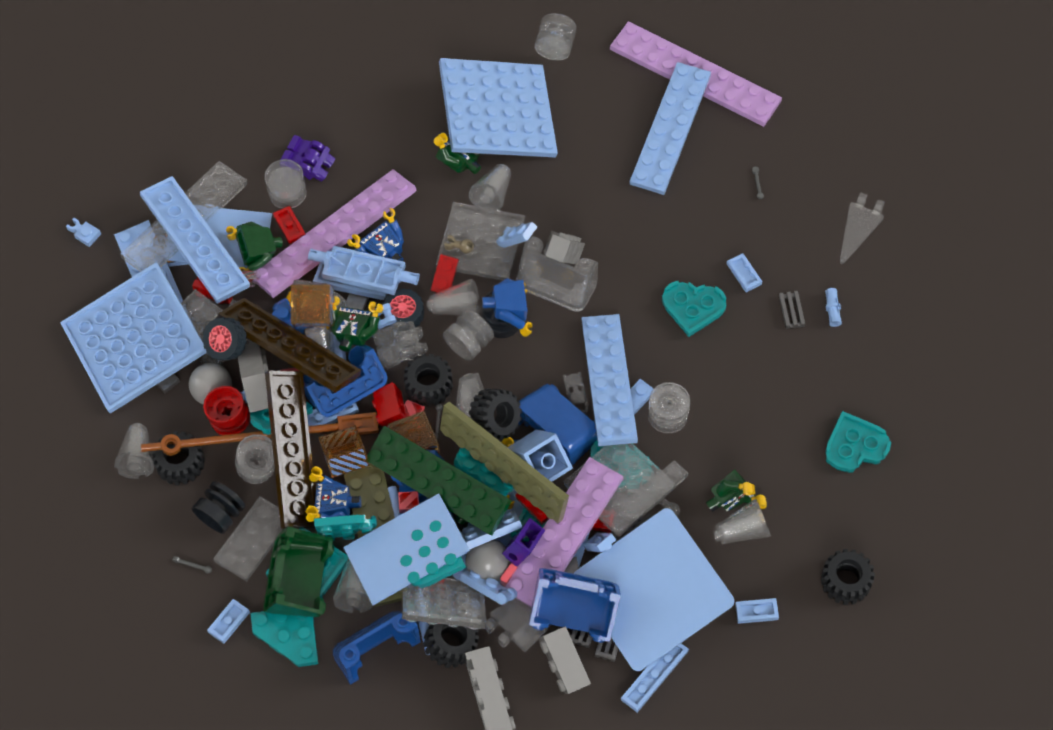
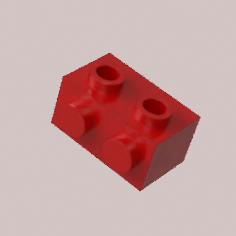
M393 382L373 392L374 399L372 403L377 410L376 420L380 426L392 429L402 419L406 418L398 426L408 419L401 390Z

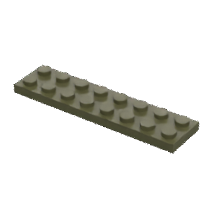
M451 402L444 405L440 430L445 436L451 438L460 448L467 449L475 460L484 463L486 468L500 477L504 483H510L519 495L524 496L534 507L543 511L549 519H553L556 523H560L563 520L569 499L568 494Z
M360 457L354 459L366 462L368 466L350 460H343L344 462L361 467L355 469L341 464L343 468L352 470L349 472L343 471L346 486L349 487L351 496H361V508H352L353 515H365V519H371V516H375L377 526L374 530L394 519L395 516L384 471ZM362 531L357 532L358 538L366 535L362 534ZM411 584L375 604L374 607L411 599L413 596Z

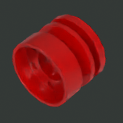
M231 386L217 387L209 392L204 399L203 409L205 415L217 434H240L249 425V408L242 394L236 388Z

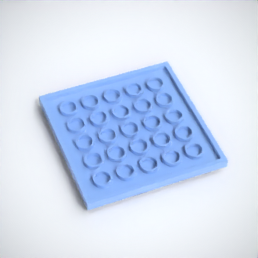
M440 58L439 67L451 152L537 157L557 156L558 152L543 65Z
M157 262L60 322L109 413L114 412L207 352L203 347L204 343Z

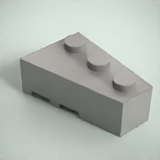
M566 626L538 638L542 651L549 660V667L558 678L556 682L561 692L564 691L565 694H570L591 684Z

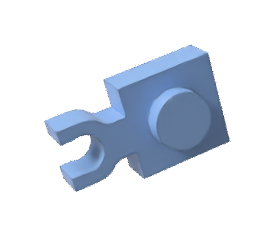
M76 218L72 219L73 223L76 224L75 226L66 225L67 230L75 233V238L88 247L101 235L99 229L88 222L81 225Z

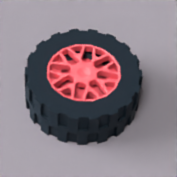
M401 288L396 290L395 295L388 294L384 298L382 305L390 303L391 313L395 315L397 320L394 324L387 325L391 329L398 331L413 330L423 321L424 305L418 293L410 289Z
M215 318V320H211L206 325L205 331H203V347L206 349V353L213 359H236L245 349L247 335L244 327L234 318Z

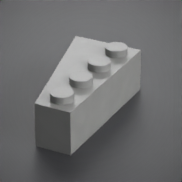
M551 231L544 254L563 263L578 265L585 243L580 242L582 238Z
M255 342L245 344V349L238 356V362L249 411L252 413L268 409L265 372L269 370L264 348H260Z
M490 647L466 652V666L485 730L516 729L513 717H509L507 712L510 709L507 697H503V682L497 676L496 671L499 670L496 659L492 658Z

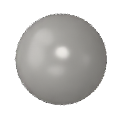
M204 363L198 366L189 378L190 393L201 404H204V399L213 389L221 386L232 387V379L229 372L223 366L216 363Z
M494 539L469 549L470 551L467 552L465 560L467 570L469 572L472 570L479 574L481 579L493 578L499 581L511 563L502 554L506 546Z

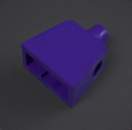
M529 518L512 537L502 554L515 566H519L532 553L545 529ZM525 536L529 538L527 543L521 541Z

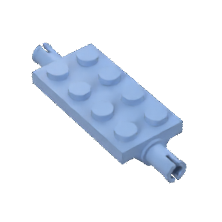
M333 246L332 251L327 252L311 248L308 254V260L324 263L323 279L395 295L401 281L417 285L420 277L419 273L404 271L406 265L403 261Z

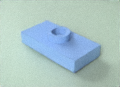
M743 253L727 261V266L745 292L762 285V280Z

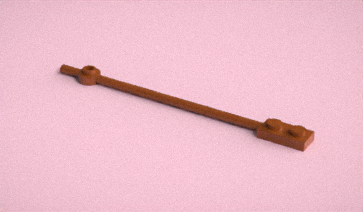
M376 412L337 416V423L308 426L309 434L344 430L339 437H343L348 428L351 427L353 428L347 436H350L354 430H356L355 435L373 434L379 431ZM262 431L184 440H180L176 435L169 434L163 437L161 442L141 444V452L162 450L166 455L172 456L176 455L184 447L271 438V434L267 435ZM173 444L175 447L170 449L167 446Z

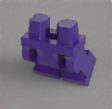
M294 135L287 147L288 150H285L279 164L285 174L296 176L301 174L309 180L314 177L319 181H323L328 172L321 168V165L323 164L330 168L335 158L329 154L330 148L316 140H303L300 136Z

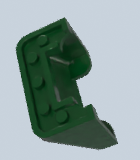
M289 526L277 535L272 548L263 606L264 612L306 617H319L324 614L326 603L323 597H320L324 563L329 557H332L334 552L333 538Z

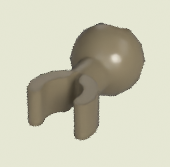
M448 235L447 238L452 243H444L446 250L459 248L465 254L471 253L474 249V244L471 240L457 241L451 235Z

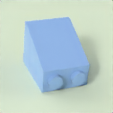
M536 429L508 447L551 482L573 469L555 433Z

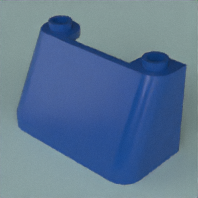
M356 345L350 349L348 360L352 365L361 369V375L336 393L309 376H303L305 396L321 415L325 417L333 416L386 384L387 374L373 348L367 345Z
M545 384L519 400L521 404L519 408L522 409L520 417L522 419L518 424L524 423L526 427L530 425L534 430L538 429L555 433L572 466L597 440L595 420L592 421L561 395L553 384Z
M540 568L529 625L536 630H544V628L549 627V624L560 627L566 626L569 629L589 632V635L593 637L592 640L596 642H610L621 597L619 586L610 581Z
M392 611L334 647L333 657L350 685L359 680L358 669L363 666L360 656L392 636L397 644L407 642L411 647L421 642L418 625L410 614Z

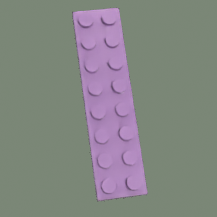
M588 458L566 492L569 495L563 520L560 523H556L553 519L547 521L543 527L545 532L532 553L517 567L515 573L505 586L506 588H514L517 591V600L532 608L540 568L565 571L623 481L622 475L596 460Z

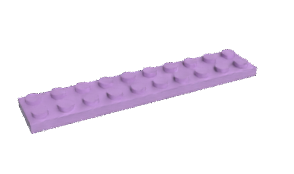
M629 21L610 45V50L669 80L677 62L710 71L711 77L703 97L763 127L782 101V97Z
M392 169L307 232L306 235L272 258L265 266L252 273L250 277L255 275L252 277L253 281L272 298L276 297L320 264V262L308 260L311 248L327 252L332 251L333 246H344L348 239H353V234H360L383 217V211L387 214L390 211L389 208H395L417 191L416 187Z

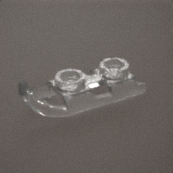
M578 372V374L573 373L569 376L564 374L563 379L568 400L572 404L584 403L585 409L581 410V412L586 414L588 411V400L581 372ZM569 387H573V393H570Z

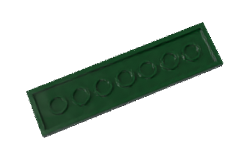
M386 426L381 430L365 459L429 499L439 494L449 511L491 536L494 534L512 502L511 499Z

